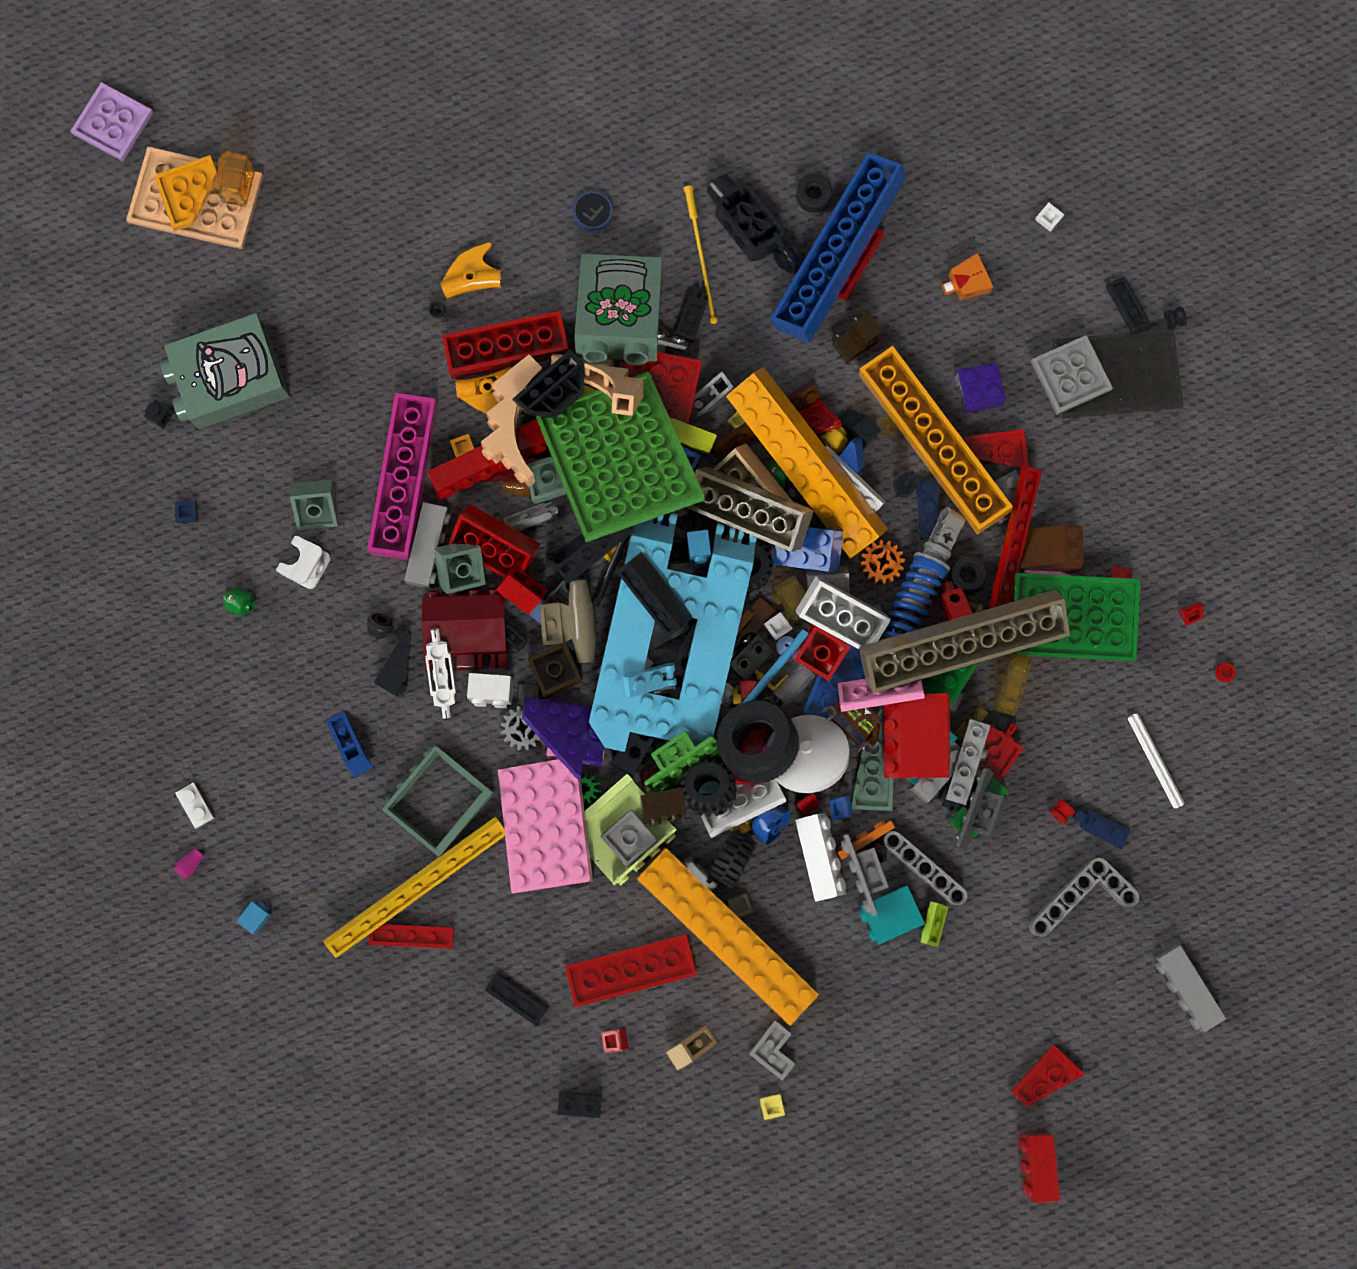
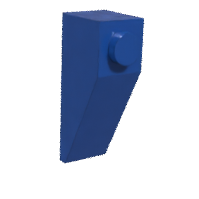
M342 711L326 720L345 765L353 776L357 777L372 769V763L346 713Z

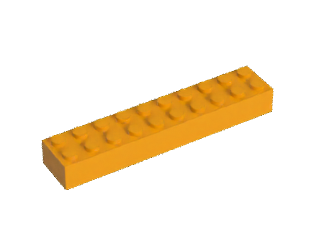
M893 346L859 369L861 379L977 535L1011 512L1012 504Z
M764 367L751 374L726 396L828 530L844 531L842 548L849 558L856 555L888 530Z
M666 848L636 878L790 1026L819 996L813 988Z

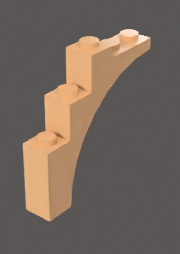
M553 354L551 356V365L563 355ZM580 358L584 362V383L603 391L613 401L612 413L633 416L643 399L644 379L629 378V369L614 367V359H607L602 363H590L584 358Z
M530 355L526 356L492 383L494 391L492 394L499 403L487 412V424L494 432L481 441L482 453L488 460L492 459L496 464L501 461L507 469L511 468L515 472L514 475L520 483L525 482L528 487L535 483V478L517 447L516 424L521 408L512 399L543 373V368Z

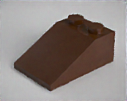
M1057 525L1028 530L1019 570L1079 573L1084 564L1083 526Z

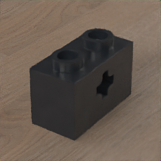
M560 1091L557 1115L600 1118L602 1094Z

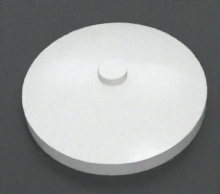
M802 715L791 718L799 735L798 755L795 761H793V765L783 775L775 778V780L783 787L800 793H814L829 788L843 776L849 763V745L844 732L837 724L831 720L826 721V718L821 716ZM775 731L770 736L766 749L772 744Z

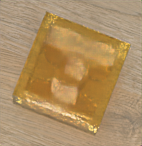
M223 150L222 157H219L217 162L218 173L213 178L212 186L223 203L246 207L255 169L247 155Z

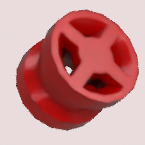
M1061 799L1057 802V806L1049 811L1050 815L1062 825L1067 823L1069 816H1073L1076 813L1070 805Z

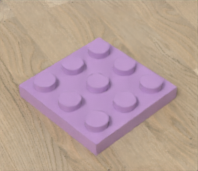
M101 82L70 132L123 162L151 118L153 111Z

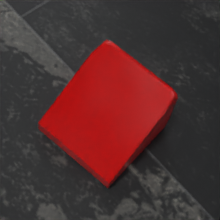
M810 793L797 802L795 806L802 816L805 817L818 808L820 804L815 794Z
M625 1028L601 1032L604 1053L629 1049Z

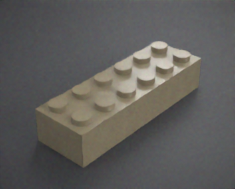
M703 467L696 469L695 476L705 500L686 508L790 552L802 549L814 510L712 468Z

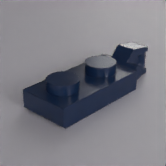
M1079 810L1075 811L1076 813L1072 817L1081 822L1080 828L1084 829L1083 831L1119 849L1123 848L1131 830L1095 812L1088 810L1085 814Z

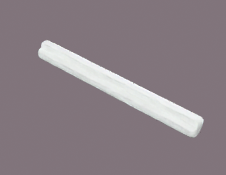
M1135 713L1129 716L1128 721L1173 808L1183 806L1184 801L1140 715Z

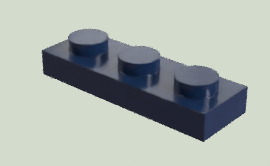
M935 477L916 479L921 539L930 538L940 515L937 480Z

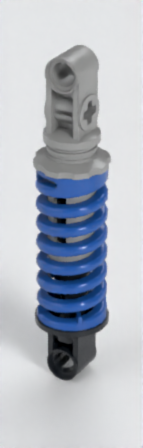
M945 507L941 511L929 541L925 542L923 546L925 549L922 553L916 552L913 556L914 561L910 565L911 572L906 574V581L901 584L902 591L896 595L898 601L893 602V611L888 612L887 615L891 620L879 640L918 630L912 627L913 624L923 626L924 621L917 616H928V611L924 608L925 606L931 607L933 602L929 597H936L938 594L933 588L941 587L942 582L938 578L944 579L950 570L946 561L950 558V551L965 523L963 515L949 507Z

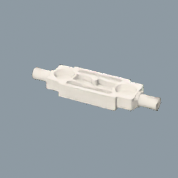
M431 629L432 642L426 645L427 654L425 656L430 693L433 696L434 706L442 708V718L446 719V713L447 718L451 717L450 705L456 702V684L451 651L448 650V642L440 640L439 629ZM446 658L449 659L452 688L449 686ZM429 660H432L433 663V678L435 681L436 689L433 688Z

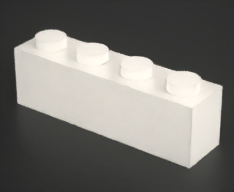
M826 813L795 820L815 902L845 895L846 883L841 875V863L836 855V843L831 835V823Z

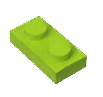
M930 902L925 926L921 933V943L939 947L948 906Z

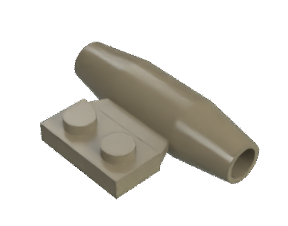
M586 579L573 580L570 582L568 605L561 602L539 604L543 645L566 643L572 639L578 663L594 662L596 630L592 598Z

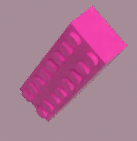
M395 393L367 548L371 555L409 561L417 529L438 403L434 398Z

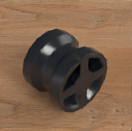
M1182 306L1177 307L1173 311L1165 310L1164 318L1169 330L1175 329L1176 326L1183 327L1187 325V316Z

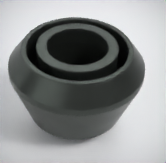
M374 613L367 618V631L374 639H383L394 629L392 620L386 615Z

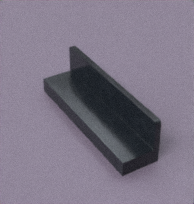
M642 552L616 571L667 637L680 630L692 619V615Z

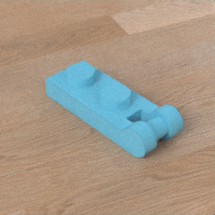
M666 663L623 676L625 696L632 698L667 686H675L677 684L673 673L675 671V664ZM662 673H665L666 678L663 679Z

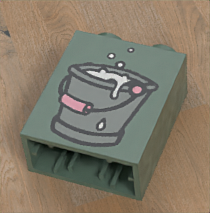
M257 313L164 345L168 359L161 361L160 366L169 385L177 383L181 396L173 398L172 401L181 422L189 419L198 429L290 398L266 325Z

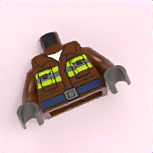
M840 701L821 711V714L823 712L829 714V718L826 721L832 720L859 747L858 752L862 749L867 752L866 758L871 754L873 747L878 741L881 728L878 723L880 718L875 712L882 705L841 712Z

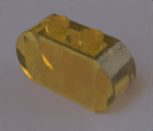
M1015 652L1010 653L993 709L995 711L1015 716L1031 668V657Z

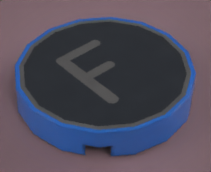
M586 192L579 196L574 203L573 213L575 221L586 230L603 229L612 219L613 208L611 201L600 192Z

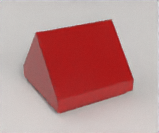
M1201 602L1192 603L1178 610L1185 626L1204 618Z
M739 681L742 697L746 699L759 682Z

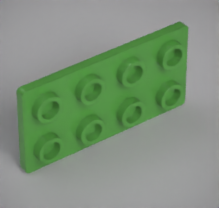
M686 731L682 732L651 753L661 771L644 782L645 785L656 793L671 790L677 783H682V780H685L683 776L685 772L689 773L688 768L690 766L694 768L696 766L695 763L698 761L701 764L704 763L705 759H708L710 762L712 759L715 760L720 757L716 746L717 739L711 736L695 746Z

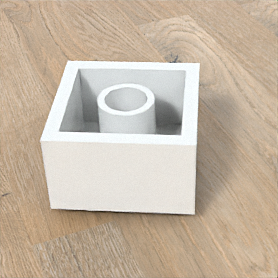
M469 673L467 699L474 706L486 707V704L489 703L493 704L495 708H507V705H512L514 680L511 676Z

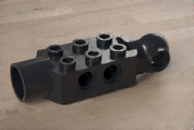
M728 174L721 175L715 179L706 190L707 194L717 205L715 217L750 261H759L772 253L780 269L792 274L797 268L798 260L801 259L799 250L793 244H785L782 240L785 229L750 185L737 186Z

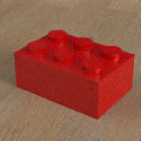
M1046 1130L1021 1132V1138H1018L1019 1151L1023 1152V1159L1020 1160L1021 1172L1025 1173V1181H1022L1023 1194H1027V1198L1033 1203L1060 1201L1053 1134Z

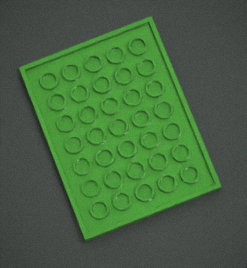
M649 372L632 377L644 379L643 399L633 416L612 413L613 401L599 389L583 394L556 419L536 416L586 542L705 500L702 489Z

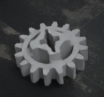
M517 706V712L515 713L510 709V717L504 715L506 723H501V726L505 728V730L501 731V734L507 735L504 741H511V748L517 745L518 751H521L522 746H525V749L528 751L531 744L537 747L535 741L542 742V740L536 734L531 740L529 739V735L533 730L522 719L520 707ZM516 718L517 721L514 726H510L512 720ZM521 720L525 726H528V728L525 729V737L522 734V732L518 730V728L521 727ZM511 735L520 736L522 742L514 740Z

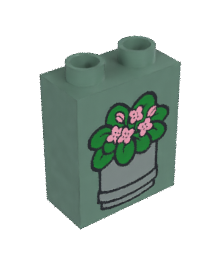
M581 254L575 325V348L578 358H584L590 363H602L607 359L625 360V362L631 365H643L647 361H657L662 257Z

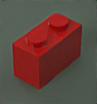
M517 565L513 566L496 589L503 597L510 600L528 615L540 603L548 590Z

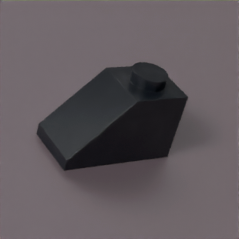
M848 409L838 418L841 421V427L848 433L847 436L851 440L858 435L861 437L863 450L877 438L881 431L868 416Z

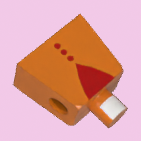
M978 253L951 269L948 275L951 281L942 284V290L945 295L956 292L959 300L988 294L993 289L992 282Z

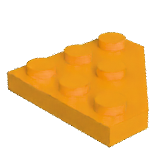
M211 155L154 175L174 231L194 225L218 178Z

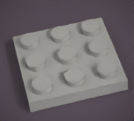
M1087 335L1031 360L1032 366L1057 415L1113 389Z

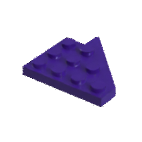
M525 697L522 719L576 779L581 777L582 764L602 765L604 746L589 723L592 707Z

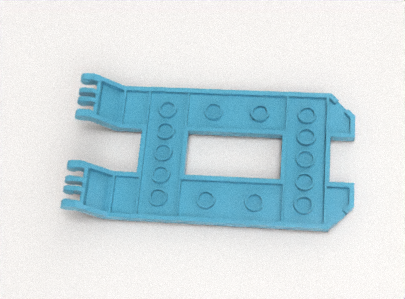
M670 513L668 527L661 525L664 515L657 517L656 524H653V519L648 522H642L632 527L634 533L631 534L625 564L642 552L689 611L692 618L697 619L679 699L652 693H645L632 698L626 697L623 676L644 670L655 621L621 579L589 719L591 727L605 748L625 752L629 732L670 741L686 731L695 746L714 736L752 571L757 537L749 534L748 545L741 544L744 532L739 530L736 542H733L735 528L730 527L728 541L723 540L721 536L725 525L717 523L707 578L667 569L678 513Z

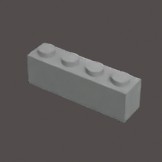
M423 502L404 579L407 584L430 589L431 584L436 583L437 572H435L434 548L441 547L446 541L447 534L444 533L445 526H449L451 521V514H449L447 507Z
M1175 945L1155 958L1157 970L1161 975H1166L1169 980L1166 982L1172 993L1176 992L1180 1000H1178V1003L1184 1012L1188 1011L1191 1018L1189 1021L1195 1030L1199 1029L1201 1032H1206L1226 1020L1181 945Z

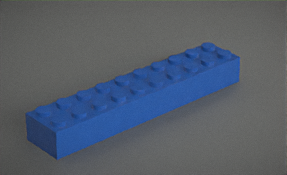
M867 152L770 318L776 330L807 343L812 341L907 176L902 164Z

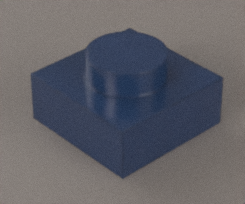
M175 502V522H198L197 502Z

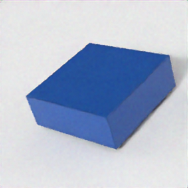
M850 796L829 800L833 820L854 816Z

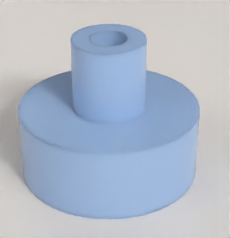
M784 636L777 641L776 650L779 655H782L787 649L785 645L789 646L794 640L792 637Z

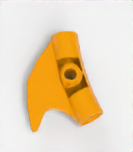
M491 243L476 246L457 257L442 282H440L446 299L470 291L501 288V270L492 268L483 261V256L492 247Z
M509 366L503 370L477 378L456 380L457 398L487 414L490 409L499 403L492 394L494 392L492 383L508 372L511 367ZM484 385H489L490 390H485Z

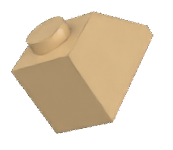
M705 1025L666 1053L676 1069L679 1070L696 1060L717 1044V1042Z

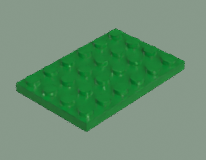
M1015 573L1014 602L1056 590L1065 599L1070 636L1011 653V655L1136 662L1141 579Z

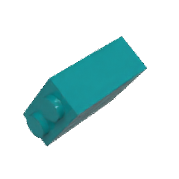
M908 886L901 887L872 900L877 912L875 916H871V913H866L864 905L860 906L861 911H859V915L863 923H868L870 930L867 931L872 943L876 941L877 945L925 924Z

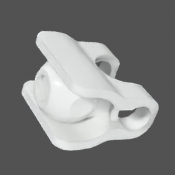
M294 536L291 544L299 549V560L293 565L279 563L276 571L308 589H314L329 564L331 556L323 551L321 547L301 537Z

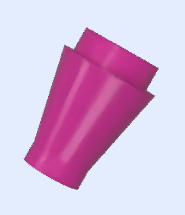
M194 849L175 864L177 866L173 870L186 880L188 877H192L204 856Z

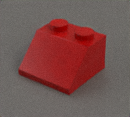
M811 624L807 631L809 635L796 649L792 657L794 661L829 681L851 646L836 636Z

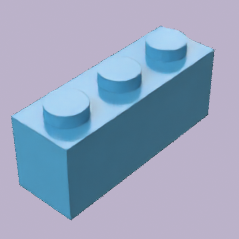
M708 530L687 532L689 565L694 567V570L706 569V565H710L711 552Z

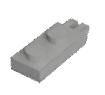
M555 502L541 503L505 517L503 520L505 524L521 532L523 529L539 525L543 521L550 519L559 510Z

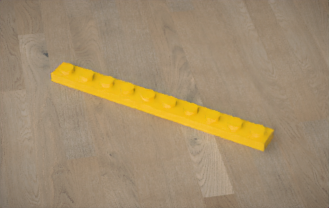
M496 817L491 819L323 941L325 946L337 958L505 836V830Z

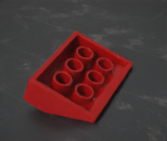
M924 694L925 698L884 705V778H950V694Z

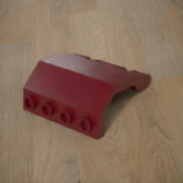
M497 587L489 588V591L471 588L468 589V592L457 591L449 594L445 592L440 593V590H429L424 594L422 598L421 623L426 672V645L432 642L431 629H439L440 640L448 642V650L451 651L454 671H456L455 656H457L458 671L476 670V655L478 670H483V655L490 654L491 656L490 666L492 669H497L496 654H498L499 669H508L505 630L506 598L496 591ZM429 660L431 672H433L432 660Z

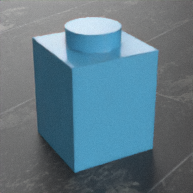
M252 901L236 922L251 934H257L272 915L268 911L270 907L262 901L258 903Z

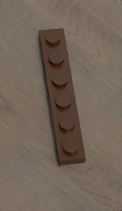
M812 380L787 395V398L798 412L821 399L817 387ZM745 422L715 441L712 449L717 459L721 462L736 447L743 444L749 445L758 438Z

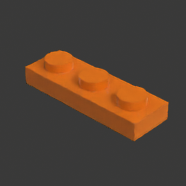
M882 820L874 825V831L868 834L866 830L857 835L856 838L858 840L852 843L854 852L894 829L895 826L890 820L886 823L885 820ZM842 845L838 847L840 851L836 854L840 860L849 856V853L844 852Z

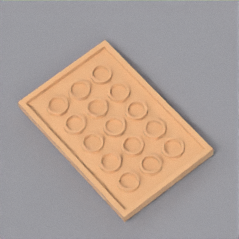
M147 147L126 221L130 224L243 250L263 180V174L214 162L218 178L194 225L174 231L154 175L199 158Z

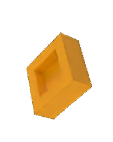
M469 434L450 440L456 457L474 449Z

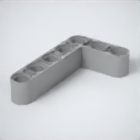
M1094 858L1089 860L1031 920L1029 929L1035 936H1046L1097 883L1120 905L1125 907L1136 905L1139 901V893L1106 860ZM1095 862L1101 864L1102 869L1099 873L1093 870ZM1082 876L1087 879V886L1085 888L1080 887L1078 883ZM1111 876L1117 881L1114 888L1108 885V879ZM1067 891L1073 895V900L1070 903H1067L1064 899V894ZM1127 891L1132 895V900L1129 903L1125 902L1123 898L1124 893ZM1053 906L1059 910L1056 918L1050 915V909ZM1038 921L1043 922L1045 926L1041 933L1035 929V924Z

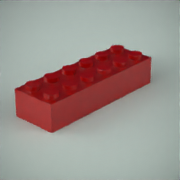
M560 311L442 335L449 374L452 380L503 370L509 366L513 368L528 355L536 362L551 360L553 354L564 355L569 351Z

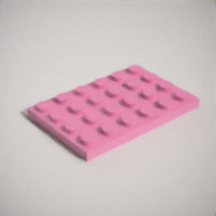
M559 759L499 769L498 776L511 893L515 894L592 882L581 779H576Z

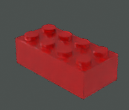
M472 504L459 515L448 545H479L481 547L483 566L502 577H505L514 565H517L528 574L541 545Z

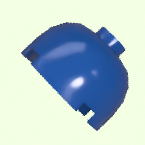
M778 805L754 817L751 827L755 837L765 845L772 844L781 835L779 830L782 826L786 828L791 812L785 807Z

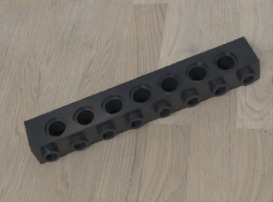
M696 621L671 663L675 664L674 677H679L682 681L685 669L682 668L681 663L684 660H688ZM682 685L680 687L667 686L654 690L652 694L670 695L672 698L679 699ZM629 732L625 752L618 751L612 764L632 776L635 773L640 774L645 766V763L642 761L646 755L650 757L656 747L653 745L656 737L651 736L649 740L644 741L639 737L640 734ZM634 747L639 748L641 751L638 758H631L629 756V751Z

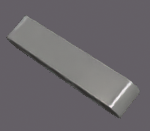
M895 831L884 835L883 845L886 846L888 851L952 905H962L967 900L965 889L906 838ZM890 835H894L898 839V844L895 847H891L887 842ZM906 849L913 851L914 857L911 861L906 860L903 856ZM923 862L929 865L930 869L927 874H922L919 870V866ZM938 876L945 879V886L943 888L936 886L935 880ZM954 890H958L961 893V899L958 902L953 901L951 897Z

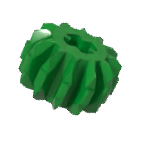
M584 772V778L581 779V787H583V784H588L587 788L590 787V791L582 795L584 806L585 800L591 806L593 804L591 801L592 797L596 801L599 799L594 793H602V789L595 788L601 782L596 781L592 783L596 776L593 774L588 779V772Z

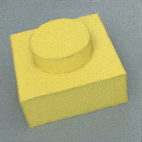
M780 1094L760 1098L764 1120L785 1115Z

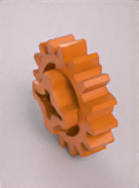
M882 540L879 541L878 545L872 542V549L866 547L865 551L867 554L861 555V558L865 560L860 563V566H865L862 573L869 574L867 580L874 578V584H877L879 580H881L882 585L886 584V580L893 583V576L899 578L900 574L898 571L904 570V567L900 565L905 562V559H900L903 552L896 551L897 545L892 548L890 546L891 541H888L886 545L883 544ZM877 550H882V553L878 555L872 554ZM890 553L894 556L895 561L891 559ZM884 554H885V558H884V559H885V563H887V564H885V565L881 568V570H880V562H879V561L881 560V558H883V556H884ZM869 563L874 566L876 570L875 572L872 571ZM884 571H893L888 575H882Z

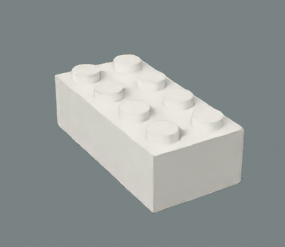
M818 576L814 578L796 609L799 617L858 649L860 646L877 642L891 620L885 613Z

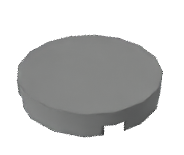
M688 856L683 861L684 865L704 886L713 891L718 886V883L714 882V878L709 876V872L701 864L696 865L693 862L694 858Z

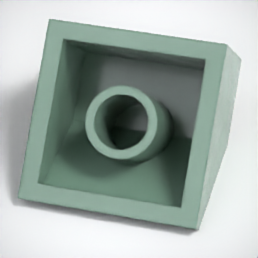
M332 479L292 483L290 500L297 530L338 526L336 496Z
M450 544L434 548L439 586L446 594L485 585L481 547L479 545Z

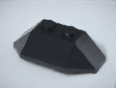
M571 350L567 351L518 393L512 401L526 414L556 419L584 394V362Z

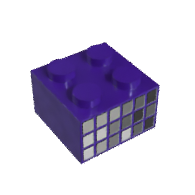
M997 362L957 370L954 377L963 414L1004 405L1006 398Z

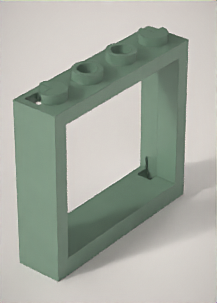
M435 745L423 754L424 759L420 764L416 763L411 768V775L408 779H403L397 785L396 789L398 791L393 796L389 795L386 798L382 810L440 857L446 853L494 793ZM437 756L441 757L482 791L438 846L393 810Z

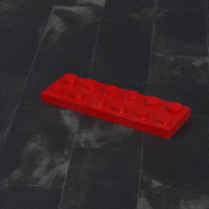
M686 934L565 966L575 1007L697 975Z

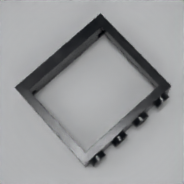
M628 527L588 542L585 541L583 533H581L545 562L558 578L569 584L634 533V531ZM557 559L560 564H556L553 560Z

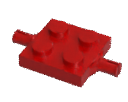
M1010 722L1004 732L990 726L985 742V749L988 750V755L985 762L981 761L979 768L982 771L984 768L993 772L992 777L1000 782L1024 748L1011 737L1018 727Z

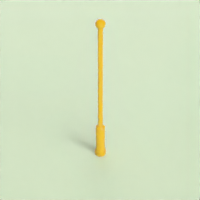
M686 186L683 189L686 194L690 219L693 220L707 298L709 299L710 323L716 324L718 319L714 314L696 220L698 215L693 194L694 188L693 186Z

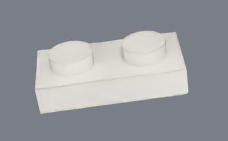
M194 782L175 793L195 829L214 819Z

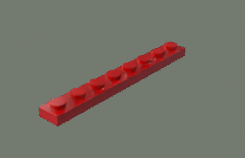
M1022 465L989 609L1012 602L1015 573L1019 572L1042 474L1041 470L1030 466Z

